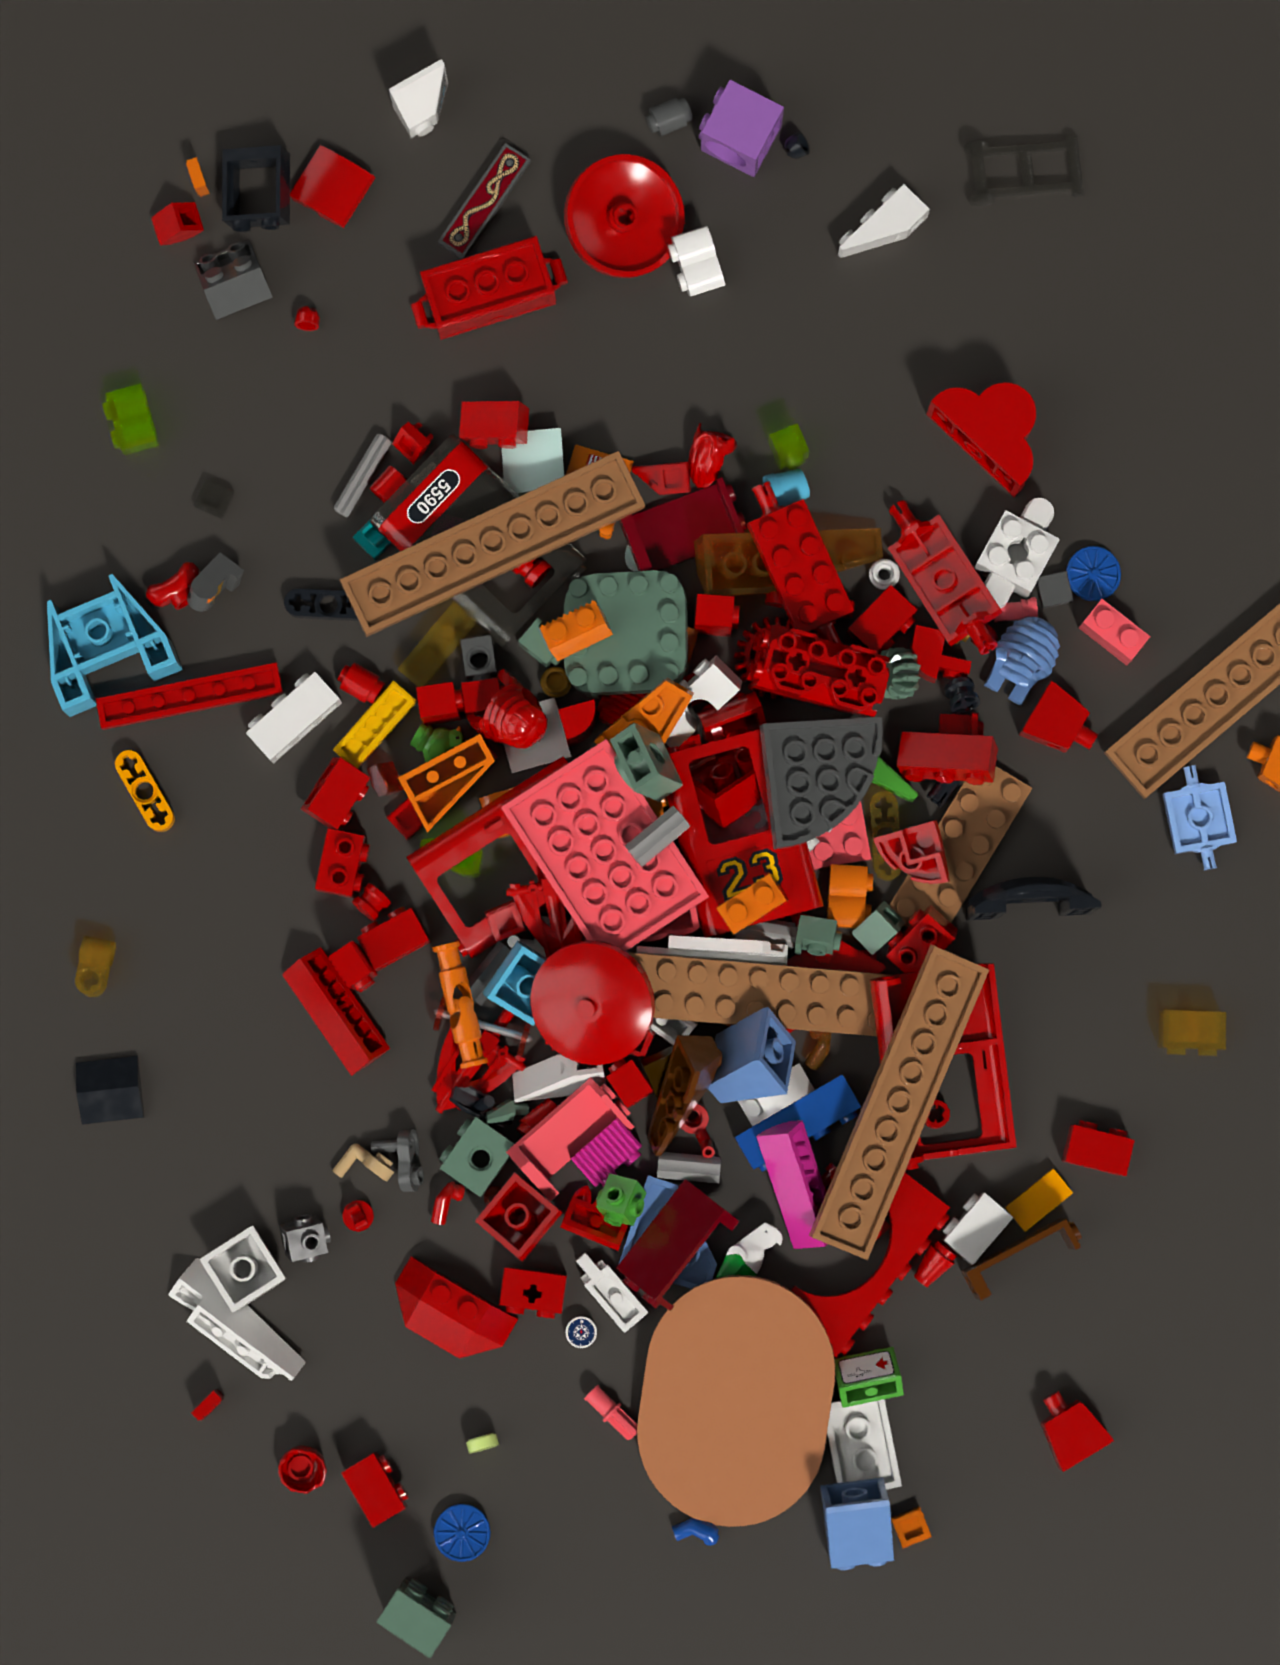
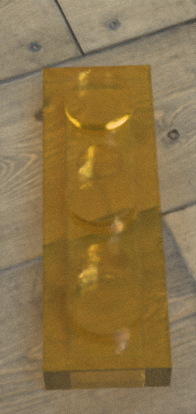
M455 599L397 670L417 687L426 686L461 643L460 640L467 636L480 618Z

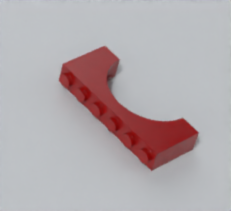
M905 1172L888 1211L891 1226L888 1248L881 1264L872 1276L855 1289L832 1296L807 1293L795 1285L791 1288L793 1293L810 1305L822 1321L832 1344L834 1357H837L839 1353L844 1356L855 1343V1340L851 1338L858 1328L863 1331L874 1318V1315L870 1313L877 1303L882 1306L893 1293V1290L889 1288L896 1278L901 1281L912 1268V1265L908 1262L915 1253L919 1256L922 1255L931 1243V1240L927 1237L934 1228L940 1231L950 1218L946 1213L950 1207Z

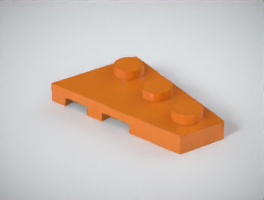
M667 677L596 737L594 742L599 744L607 740L614 750L610 739L631 724L636 723L660 734L665 744L692 699L694 692Z

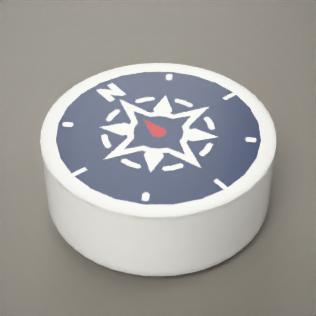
M575 1317L566 1327V1338L574 1347L586 1348L596 1339V1325L588 1317Z

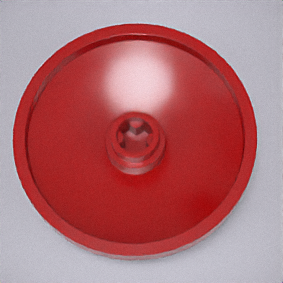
M612 155L589 165L573 182L565 202V228L573 249L588 266L597 272L611 277L632 278L656 270L670 258L668 245L672 244L671 237L682 234L684 229V205L676 184L659 165L637 155Z
M584 940L573 942L560 948L541 965L531 988V1011L540 1034L555 1051L578 1063L604 1065L619 1061L632 1053L641 1044L653 1022L655 999L652 985L646 972L630 954L610 943Z

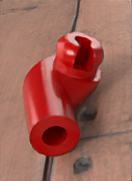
M456 1181L445 1185L435 1198L431 1216L432 1223L437 1225L446 1224L450 1202L452 1199L456 1201L463 1199L465 1193L464 1185L456 1184Z

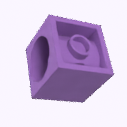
M729 80L725 88L721 86L718 89L713 100L715 106L712 114L706 113L699 126L701 132L698 138L701 140V151L755 177L782 126L784 107Z

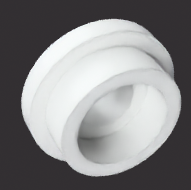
M889 559L877 560L872 564L869 571L871 583L881 590H886L890 585L894 587L900 577L898 566ZM887 570L890 577L887 580H882L878 575L879 571Z

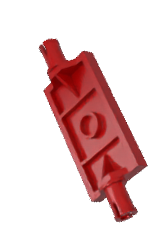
M770 481L752 488V492H754L763 514L760 518L746 525L792 627L806 632L813 631L821 639L842 644L834 624H836V620L853 613L854 609L805 500L802 499L784 507L779 505Z
M898 501L897 504L902 513H899L895 505L891 506L889 513L899 525L901 536L896 543L888 547V550L949 645L952 646L969 635L981 655L990 653L984 645V641L987 642L992 651L998 644L985 624L1002 614V610L941 516L937 515L930 521L922 522L915 518L906 501Z

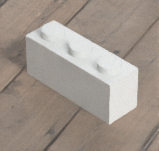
M316 672L312 675L304 674L294 684L295 690L288 696L285 693L280 695L271 704L273 709L265 716L259 714L248 724L250 729L246 734L273 764L342 704L338 696Z

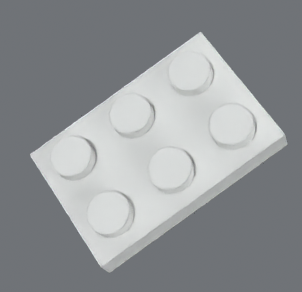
M885 1399L842 1408L840 1400L832 1402L827 1437L836 1482L843 1483L883 1478L886 1490L902 1487Z

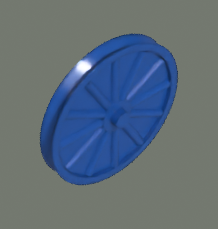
M1097 546L1082 548L1070 558L1067 564L1066 571L1070 588L1078 597L1084 600H1104L1112 595L1119 586L1121 580L1120 565L1115 556L1104 548Z
M453 1505L444 1510L435 1523L434 1540L436 1546L445 1557L453 1561L466 1562L477 1558L484 1552L490 1540V1525L486 1516L472 1505Z

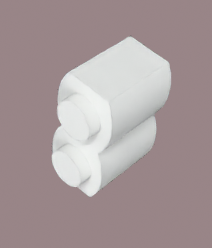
M708 226L671 237L672 244L668 245V250L672 262L678 261L681 273L677 274V280L682 292L687 291L688 296H694L725 286Z

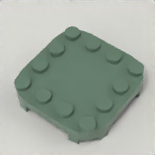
M656 570L597 573L583 576L580 579H574L570 583L564 603V614L568 615L569 611L574 612L575 608L579 609L580 606L585 607L586 603L590 604L592 600L596 601L613 633L612 636L564 658L566 676L578 691L587 697L597 699L601 695L643 694L651 692L667 677L679 684L685 676H688L690 664L688 663L687 605H689L686 591L675 575Z

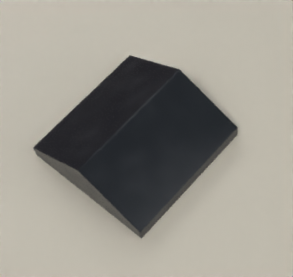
M138 1056L76 1063V1095L82 1125L144 1118Z

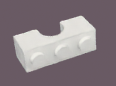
M716 655L711 661L704 659L694 669L693 673L696 675L688 682L683 679L679 683L694 692L690 702L703 699L719 710L740 690L742 680ZM688 705L665 742L669 747L680 746L697 729L698 721L689 712Z

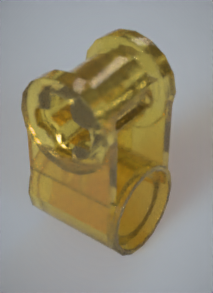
M84 936L80 947L79 963L75 977V985L84 995L98 997L105 992L110 968L115 957L116 941ZM93 975V978H95L98 981L97 985H92L89 990V987L84 984L85 979H91Z

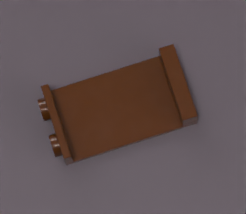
M1059 1218L961 1270L975 1299L982 1301L992 1295L980 1272L1056 1231L1060 1232L1068 1249L1077 1250L1081 1248L1078 1240L1082 1239V1236L1075 1223Z

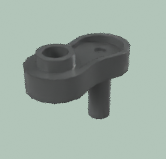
M400 1130L397 1139L372 1141L371 1150L373 1153H398V1183L401 1191H418L419 1186L424 1182V1171L419 1166V1138L416 1130Z

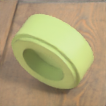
M490 1433L470 1439L466 1444L468 1452L471 1454L499 1445L497 1435Z

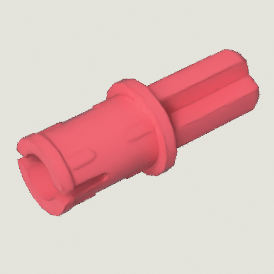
M598 1384L584 1398L604 1417L602 1421L604 1423L608 1421L626 1440L632 1439L637 1434L638 1424L620 1408L622 1404L620 1402L616 1404Z

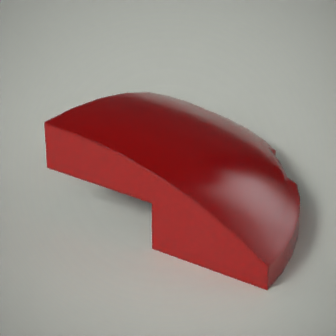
M937 820L873 838L880 855L886 863L894 870L899 868L911 875L910 880L927 884L950 881Z

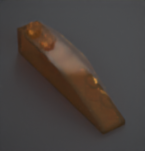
M881 528L818 530L837 573L883 559ZM750 533L702 534L694 541L696 572L705 594L721 596L756 595L776 591Z

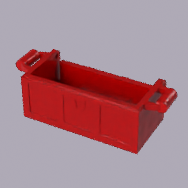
M534 236L420 271L426 294L417 302L411 304V308L418 329H437L440 340L556 305L555 291L561 285L568 283V279L561 259L544 258L538 238ZM550 263L556 285H552L546 264ZM423 302H429L434 323L429 324Z

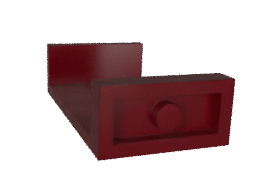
M723 477L716 480L715 485L620 519L619 523L638 571H660L742 540L744 538L743 530L747 529V525L742 512L736 513L732 503L736 501V496L731 484L725 485Z
M685 1179L616 1269L626 1276L622 1281L635 1292H638L640 1288L645 1292L642 1298L655 1308L661 1304L671 1311L674 1306L662 1296L720 1222L733 1231L739 1220Z

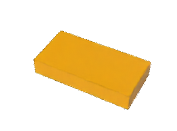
M1053 1168L1004 1208L1020 1228L1026 1232L1073 1194V1192Z

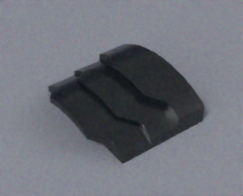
M1049 877L1017 878L997 883L965 902L966 921L998 919L1007 912L1006 904L1057 901L1059 916L1090 915L1101 908V901L1094 898L1092 893L1062 879Z

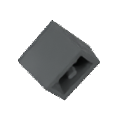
M250 240L233 243L228 249L215 254H206L198 261L193 262L216 320L272 298Z

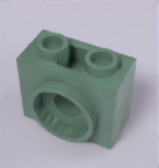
M633 723L610 739L617 754L614 757L615 766L623 780L633 791L660 802L683 786L660 734Z
M475 1117L473 1121L467 1119L457 1133L461 1137L455 1147L449 1144L439 1160L443 1162L440 1167L442 1171L479 1197H482L510 1158L506 1151L514 1143ZM478 1150H485L490 1156V1162L484 1168L476 1167L473 1162V1155Z

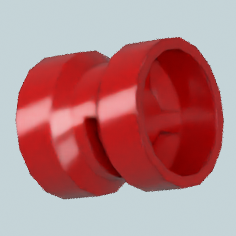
M536 558L511 571L516 575H522L525 578V583L530 588H534L548 574L552 565L546 560Z

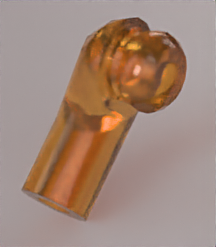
M810 1031V1036L817 1039L814 1048L805 1060V1064L811 1069L818 1070L828 1055L831 1046V1032Z

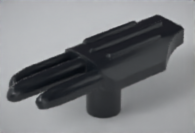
M472 1086L465 1088L453 1087L449 1098L462 1111L485 1121L486 1113L491 1110L490 1108L499 1105L495 1103L492 1096ZM512 1120L503 1121V1123L511 1125ZM500 1122L491 1123L499 1128H506V1126Z

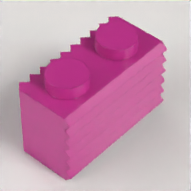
M617 1118L573 1156L571 1160L595 1187L600 1183L604 1187L609 1173L618 1175L615 1170L621 1164L625 1163L629 1167L642 1155L638 1151L642 1145Z

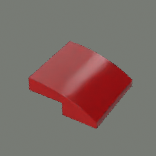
M320 145L290 192V198L317 212L321 218L344 228L372 185L375 177L350 160Z

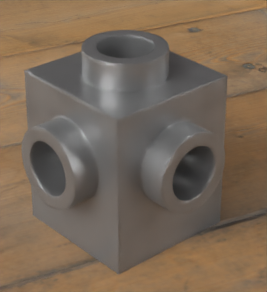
M310 1214L295 1217L294 1222L280 1225L285 1255L291 1262L298 1260L312 1262L318 1260L320 1255L328 1253L326 1243L331 1242L327 1224H323L316 1216L312 1217Z

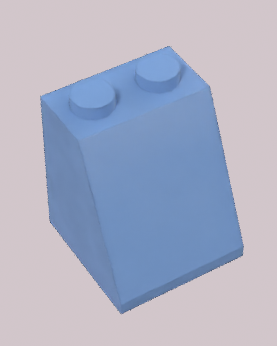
M769 1007L760 1009L739 1021L737 1025H732L716 1034L715 1043L718 1049L721 1050L722 1063L717 1068L714 1080L708 1087V1090L720 1103L787 1094L796 1041Z
M883 1478L820 1485L831 1568L850 1570L855 1568L856 1565L882 1566L887 1561H894L890 1504Z

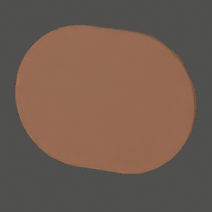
M730 1275L718 1277L685 1292L672 1304L674 1306L672 1310H667L660 1319L653 1333L647 1354L638 1415L637 1437L644 1468L656 1489L668 1502L694 1519L717 1526L739 1527L754 1525L778 1516L795 1504L812 1484L820 1468L826 1444L835 1383V1358L832 1344L822 1321L810 1305L793 1293L792 1290L777 1282L756 1276Z

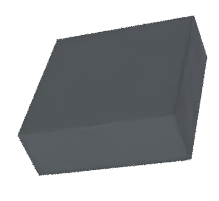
M1067 571L1039 577L1036 583L1042 609L1073 602Z

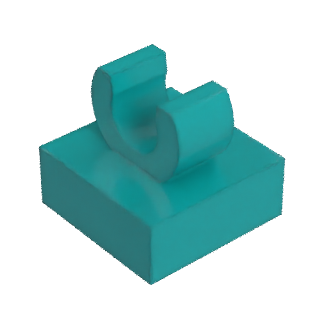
M375 516L352 537L374 560L392 544L378 531L382 523Z

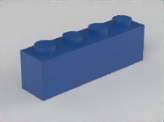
M842 1074L737 1135L734 1139L752 1170L759 1167L761 1172H763L767 1167L756 1137L761 1132L785 1122L803 1120L808 1138L813 1136L816 1141L831 1132L829 1125L838 1120L843 1125L857 1117L858 1114L855 1110L859 1109L861 1105Z

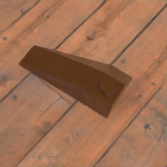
M677 1035L647 1135L655 1156H661L713 1082L717 1068L721 1066V1050L718 1049L714 1039L710 1036Z

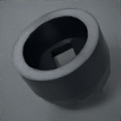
M797 132L786 139L784 149L789 148L790 152L787 153L789 157L798 159L810 153L809 144L801 132Z

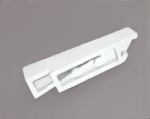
M669 935L668 948L637 946L636 953L787 966L788 945L771 944L767 941Z
M196 1258L168 1294L171 1298L193 1310L187 1322L260 1378L271 1379L275 1374H282L288 1380H293L305 1365V1361L248 1305L232 1313L200 1262V1258Z

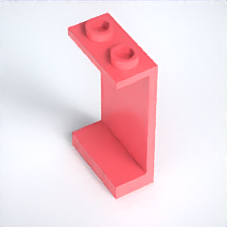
M591 1077L506 1151L521 1171L549 1201L553 1200L559 1192L548 1179L615 1119L619 1118L629 1131L634 1128L632 1123L626 1118L631 1114L619 1099L613 1103L612 1100L616 1098V1095L605 1083L599 1087Z

